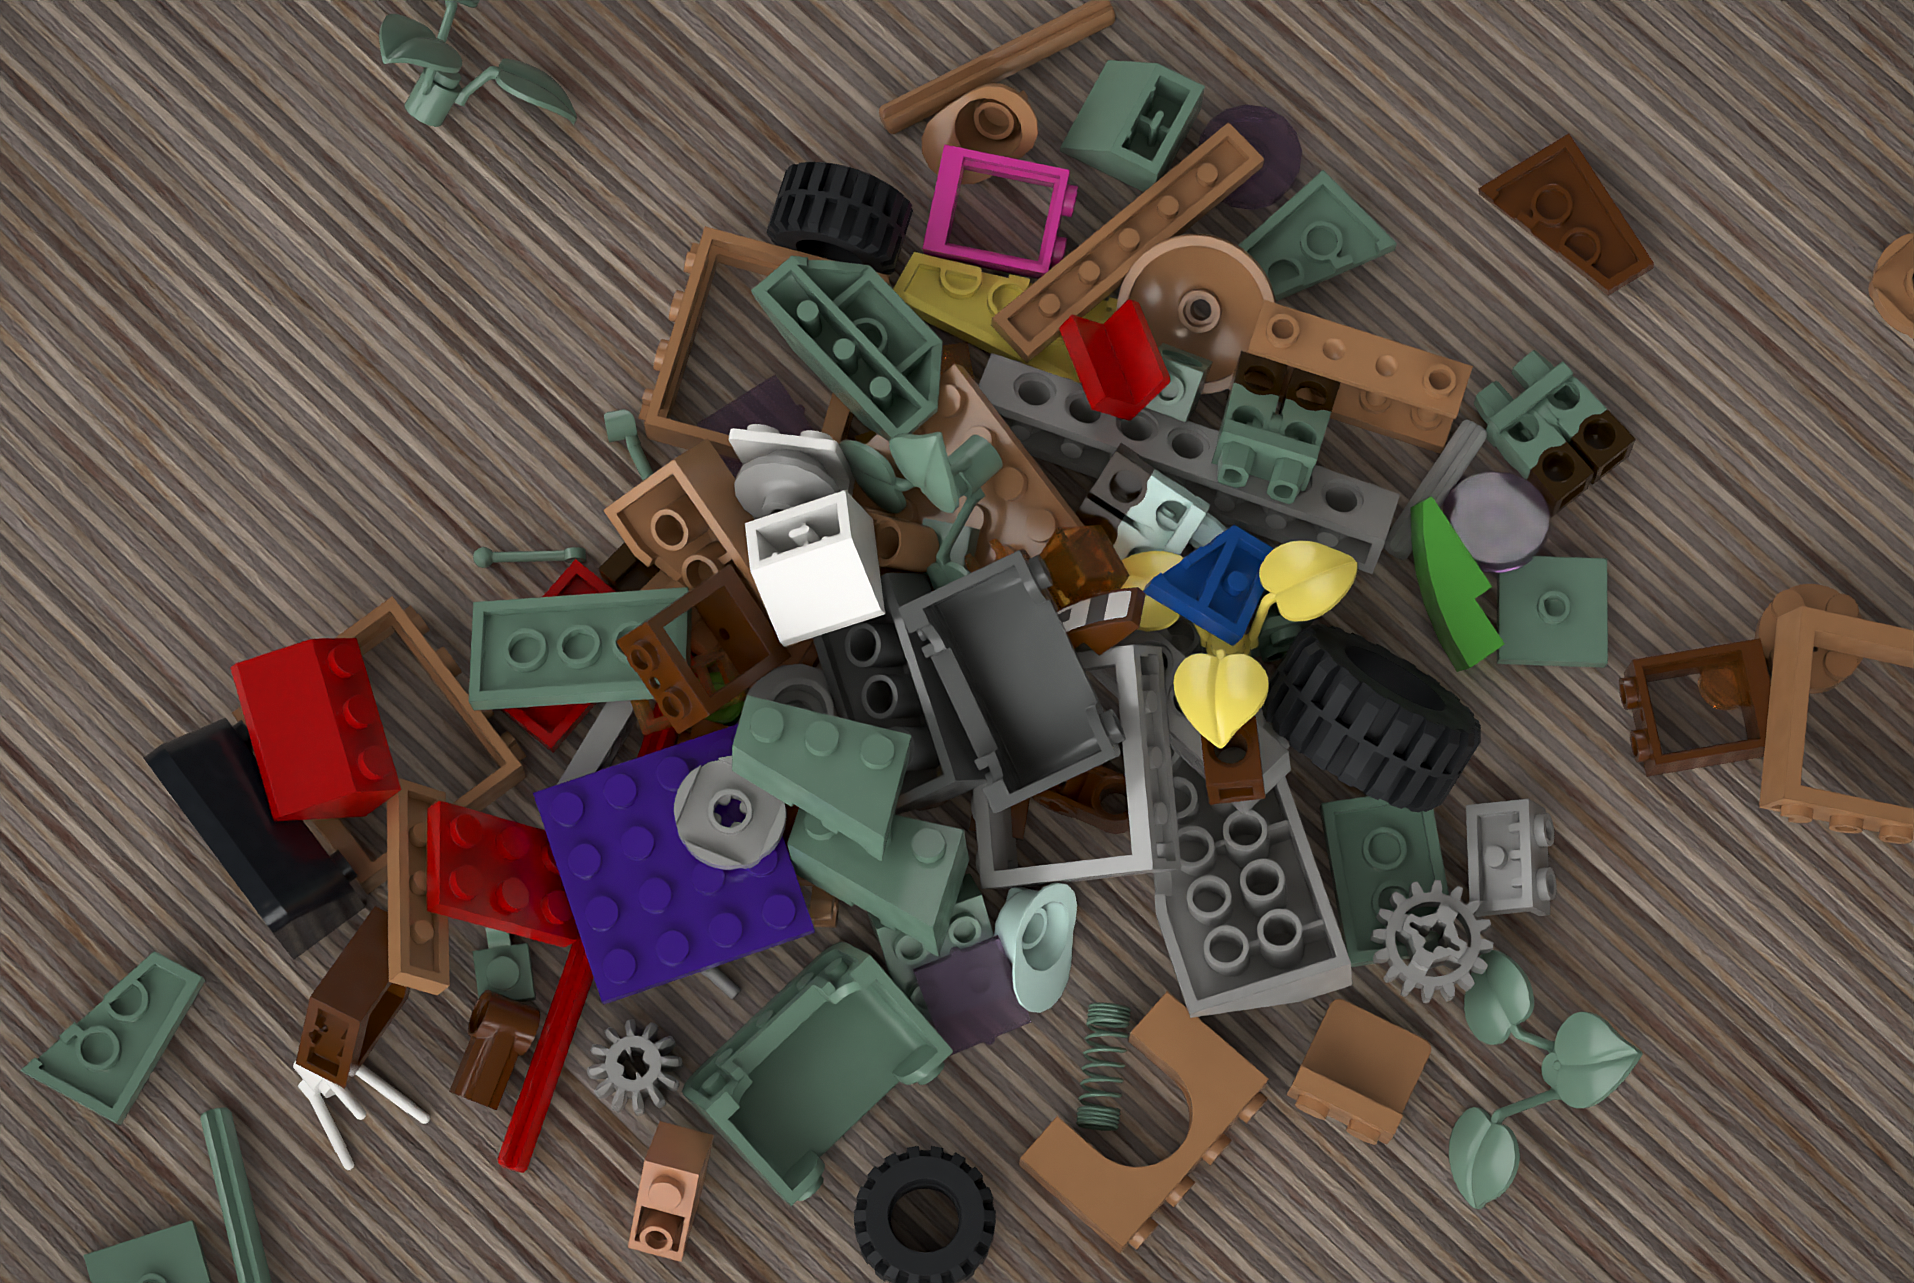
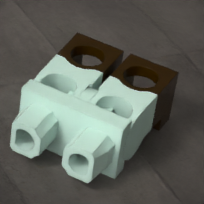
M1123 443L1119 444L1075 513L1088 532L1072 546L1111 568L1122 559L1141 552L1165 551L1180 555L1187 543L1198 549L1199 547H1204L1216 536L1227 530L1215 517L1207 513L1211 504L1198 496H1194L1186 488L1167 478L1138 458L1139 454Z

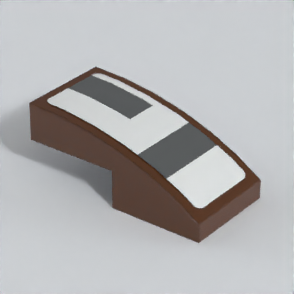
M1139 587L1102 592L1070 603L1058 609L1057 613L1074 649L1084 642L1100 656L1140 627L1146 594Z

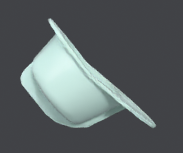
M1054 882L1043 887L1040 891L1021 886L1011 888L1008 891L1006 903L1000 910L995 923L994 937L997 947L1013 964L1014 992L1019 1004L1030 1012L1041 1013L1052 1008L1062 996L1069 979L1077 901L1075 892L1064 883Z

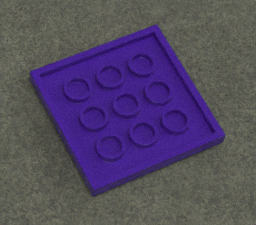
M738 724L533 793L603 1005L815 933L783 836L775 849L761 859L757 865L752 868L733 870L718 869L702 863L689 852L679 838L674 815V803L681 783L691 771L700 765L702 767L708 762L717 761L718 758L732 756V745ZM732 798L727 806L717 805L715 813L721 816L722 826L731 827L733 822H743L746 815L740 811L741 801Z

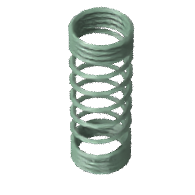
M1091 1003L1088 1005L1086 1025L1096 1033L1087 1035L1085 1041L1089 1045L1094 1046V1048L1085 1050L1083 1055L1093 1063L1081 1067V1070L1092 1078H1087L1080 1082V1086L1091 1093H1085L1078 1097V1100L1085 1106L1077 1108L1078 1117H1076V1124L1086 1129L1114 1131L1119 1129L1118 1125L1120 1122L1118 1120H1120L1121 1110L1119 1108L1095 1105L1084 1101L1083 1098L1096 1096L1121 1098L1122 1094L1097 1090L1084 1085V1083L1096 1081L1122 1083L1124 1080L1118 1077L1095 1074L1086 1070V1068L1097 1066L1124 1068L1126 1065L1120 1062H1108L1087 1055V1053L1098 1051L1125 1053L1127 1050L1121 1047L1101 1045L1090 1041L1089 1038L1099 1036L1127 1038L1129 1035L1123 1032L1102 1030L1090 1024L1110 1028L1128 1027L1130 1025L1131 1009L1114 1003Z

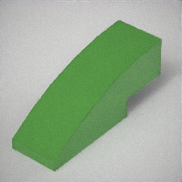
M1430 496L1410 508L1411 543L1415 571L1424 606L1437 638L1456 672L1473 667L1505 645V643L1475 600V598L1490 589L1492 585L1434 498Z

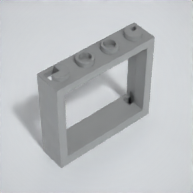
M1132 644L1112 647L1100 656L1093 650L1077 653L1085 671L1116 667L1120 723L1126 740L1122 741L1132 855L1018 868L1016 838L1012 837L1011 807L998 813H993L982 789L988 786L987 782L973 789L971 799V812L976 821L978 845L975 863L980 875L981 889L1049 885L1054 882L1067 883L1181 869L1162 647Z

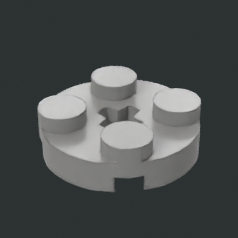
M732 756L718 758L717 761L708 762L702 767L700 765L691 771L681 783L674 803V815L679 838L696 859L718 869L733 870L754 867L761 859L775 849L785 830L787 818L785 803L733 772ZM732 798L741 801L740 811L746 815L743 822H733L731 827L722 826L721 816L715 813L717 805L727 806Z

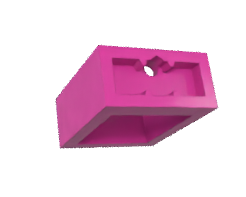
M944 144L922 248L925 255L1039 279L1064 259L1068 238L1059 237L1058 235L1062 216L1071 218L1073 216L1078 186L1069 184L1070 170ZM964 170L1053 188L1038 261L949 243Z

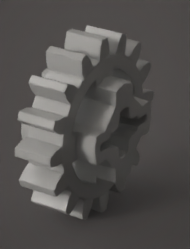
M1435 880L1429 892L1424 893L1422 887L1416 881L1411 883L1409 887L1408 899L1397 891L1391 895L1389 901L1395 910L1394 912L1382 908L1379 910L1376 919L1386 927L1385 929L1373 930L1370 935V941L1383 944V948L1377 951L1372 959L1374 963L1382 964L1387 962L1390 966L1383 978L1386 983L1394 981L1396 978H1400L1404 982L1400 995L1406 997L1415 987L1421 989L1422 1002L1429 1003L1434 991L1440 990L1442 997L1447 1002L1455 996L1454 985L1456 983L1467 992L1473 987L1475 983L1469 971L1482 975L1486 971L1488 964L1478 957V954L1490 953L1494 942L1481 939L1480 934H1483L1490 928L1491 922L1489 919L1476 921L1474 914L1481 904L1478 900H1474L1467 905L1460 902L1463 891L1462 887L1457 886L1450 895L1442 893L1441 880ZM1438 907L1434 914L1424 917H1418L1412 913L1407 915V913L1417 908ZM1455 918L1460 921L1465 929L1468 946L1467 942L1458 937L1454 925ZM1430 931L1437 932L1440 935L1438 939L1440 946H1437L1433 952L1423 948L1425 944L1424 937ZM1395 936L1397 941L1405 944L1410 959L1408 966L1399 956ZM1444 965L1450 969L1456 968L1455 971L1447 975L1437 977L1425 976L1429 969Z

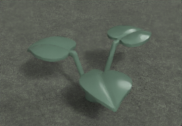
M444 0L446 11L437 38L427 26L409 17L399 14H388L383 20L379 31V44L383 64L409 63L425 67L404 104L407 112L420 122L434 127L441 126L454 102L464 106L471 94L487 81L494 79L508 93L557 113L570 120L573 125L575 124L577 116L563 88L544 71L521 61L504 58L501 60L499 67H488L463 89L459 85L461 75L458 72L462 67V58L446 41L457 10V2L475 8L480 0Z
M942 432L924 435L897 434L889 441V448L896 465L906 478L903 479L895 477L894 470L889 461L872 447L853 440L841 441L839 446L851 467L852 475L857 484L872 502L888 512L896 514L902 512L906 508L907 502L901 491H907L915 486L920 488L922 493L937 508L946 513H953L959 507V498L963 495L967 497L936 555L937 563H932L927 568V573L934 590L970 574L963 566L951 562L950 551L973 508L985 497L980 487L1003 467L1002 459L996 449L983 437L972 435L951 455L947 456Z
M1491 950L1490 953L1478 956L1488 964V967L1483 975L1471 972L1475 984L1468 992H1465L1464 1011L1466 1021L1477 1039L1486 1044H1502L1512 1033L1518 1040L1547 1050L1549 1054L1546 1055L1542 1062L1541 1071L1544 1081L1551 1088L1543 1093L1499 1108L1493 1113L1492 1117L1482 1108H1469L1455 1123L1449 1141L1451 1172L1464 1199L1470 1206L1476 1209H1482L1488 1202L1500 1197L1512 1184L1517 1174L1520 1161L1519 1146L1513 1131L1508 1126L1502 1124L1507 1117L1552 1100H1562L1574 1108L1593 1107L1618 1088L1643 1055L1642 1051L1625 1040L1608 1021L1592 1012H1577L1569 1016L1561 1025L1555 1041H1550L1524 1030L1520 1023L1526 1021L1534 1009L1532 986L1523 969L1512 958L1499 950Z

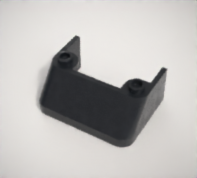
M225 717L161 744L143 757L293 960L365 908L350 885V882L358 876L339 850L329 856L303 820H273L258 763L253 754L254 749L248 728L242 720L232 726Z

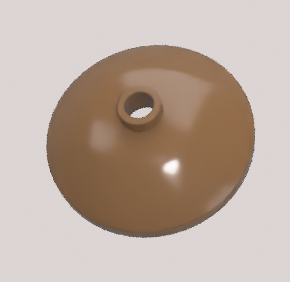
M1186 234L1164 240L1146 251L1130 268V272L1126 275L1119 292L1117 310L1128 299L1139 302L1158 348L1162 343L1213 361L1201 394H1211L1228 389L1241 351L1247 352L1264 300L1276 303L1270 280L1259 263L1248 252L1226 239L1206 234ZM1200 299L1207 301L1211 306L1210 316L1201 317L1197 315L1194 311V302ZM1251 373L1246 374L1244 376V379L1247 378Z

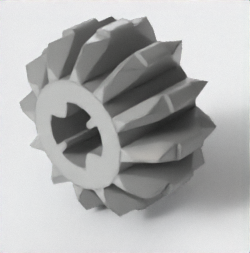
M631 1019L627 1020L625 1024L626 1037L620 1039L616 1030L612 1027H608L604 1031L607 1040L612 1045L610 1049L600 1044L592 1045L590 1049L591 1054L605 1063L594 1064L588 1067L587 1074L591 1079H605L594 1090L598 1099L607 1098L616 1092L611 1105L614 1112L620 1113L625 1108L628 1099H632L635 1115L642 1116L645 1113L644 1098L650 1096L654 1105L659 1109L666 1105L663 1095L658 1090L660 1086L670 1091L678 1090L680 1086L679 1081L664 1072L681 1069L683 1062L681 1057L665 1056L676 1045L672 1036L664 1037L654 1044L659 1030L657 1024L650 1022L641 1037L638 1036L635 1021ZM633 1056H642L648 1072L643 1077L636 1073V1080L627 1079L628 1075L622 1064L628 1058L634 1063Z

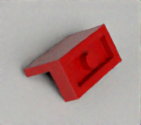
M1128 299L1104 324L1072 314L1059 327L1091 410L1131 421L1170 383V375L1139 302Z

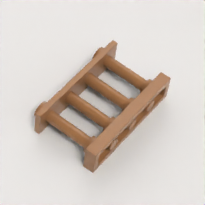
M1267 300L1263 302L1247 350L1248 353L1288 365L1278 402L1282 403L1294 367L1339 381L1341 383L1330 415L1331 419L1440 454L1444 450L1453 419H1456L1473 368L1471 365ZM1252 372L1245 378L1246 382L1269 389L1273 386L1271 379L1259 372ZM1301 388L1296 391V395L1299 398L1319 404L1324 403L1323 395L1313 388Z

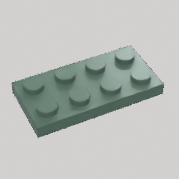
M689 588L473 602L468 702L473 710L476 711L654 699L637 672L630 666L627 657L616 641L687 593ZM692 608L663 627L690 668Z

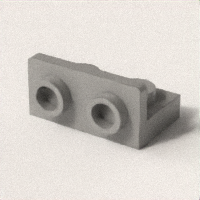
M1530 799L1466 805L1469 903L1474 900H1478L1481 903L1474 915L1478 917L1531 912L1537 916L1550 915V900L1555 899L1557 892L1555 874L1548 864V846H1552L1554 842V825L1550 814L1546 813L1544 807Z

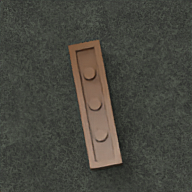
M398 778L402 790L387 800L389 982L438 996L450 986L448 916L427 911V808L440 800L446 802V792Z

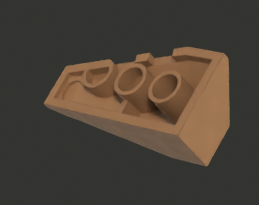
M708 438L674 458L603 510L634 556L647 567L655 564L676 582L673 588L688 587L690 591L731 564L773 627L750 572L745 523L753 521L754 518L744 510L736 498L735 477ZM794 643V644H791V645H788V646H785V647H786L787 650H788L789 648H791L792 646H794V645L797 644V643Z

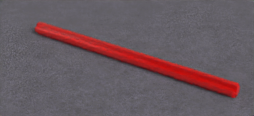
M691 655V670L698 678L701 669L700 659ZM657 702L637 758L674 746L678 733L668 718L663 715ZM578 928L577 941L570 948L497 1158L500 1166L514 1172L524 1173L528 1169L594 978Z

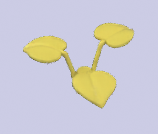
M1299 540L1282 544L1273 549L1261 564L1259 570L1260 582L1264 589L1270 593L1262 598L1248 634H1244L1238 643L1231 646L1194 624L1200 636L1201 645L1206 648L1207 654L1198 653L1185 658L1175 672L1173 684L1175 696L1182 712L1193 727L1208 741L1218 748H1223L1237 730L1260 710L1267 698L1269 690L1268 677L1263 667L1251 657V650L1259 645L1258 637L1269 608L1276 603L1280 614L1285 619L1293 622L1308 621L1324 615L1341 601L1354 583L1358 567L1357 562L1352 556L1312 541ZM1148 551L1134 554L1122 559L1109 568L1104 576V581L1108 591L1139 587L1143 591L1145 586L1160 573L1163 574L1178 564L1184 557L1165 551ZM1146 595L1140 627L1137 630L1148 632L1168 628L1179 619L1180 615Z

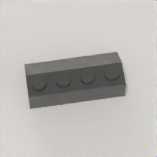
M886 573L880 576L885 609L884 615L813 637L838 717L911 735L909 761L894 815L953 799L987 783L985 774L990 772L989 766L978 770L974 761L978 757L931 657L926 658L922 651V647L931 642L929 639L922 641L917 631L909 634L898 610V607L932 592L926 573Z

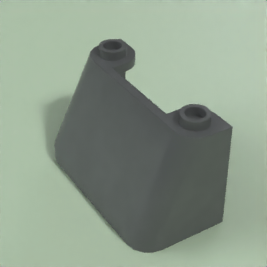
M1024 549L1018 550L898 607L909 634L917 631L922 641L929 639L931 642L922 647V651L926 658L931 657L978 757V759L974 760L978 770L989 766L990 772L985 774L988 786L982 789L994 814L1120 755L1118 743L1126 740L1123 728L1114 711L1110 709L1104 712L1046 588L1053 586V581L1046 564L1039 554L1031 558Z

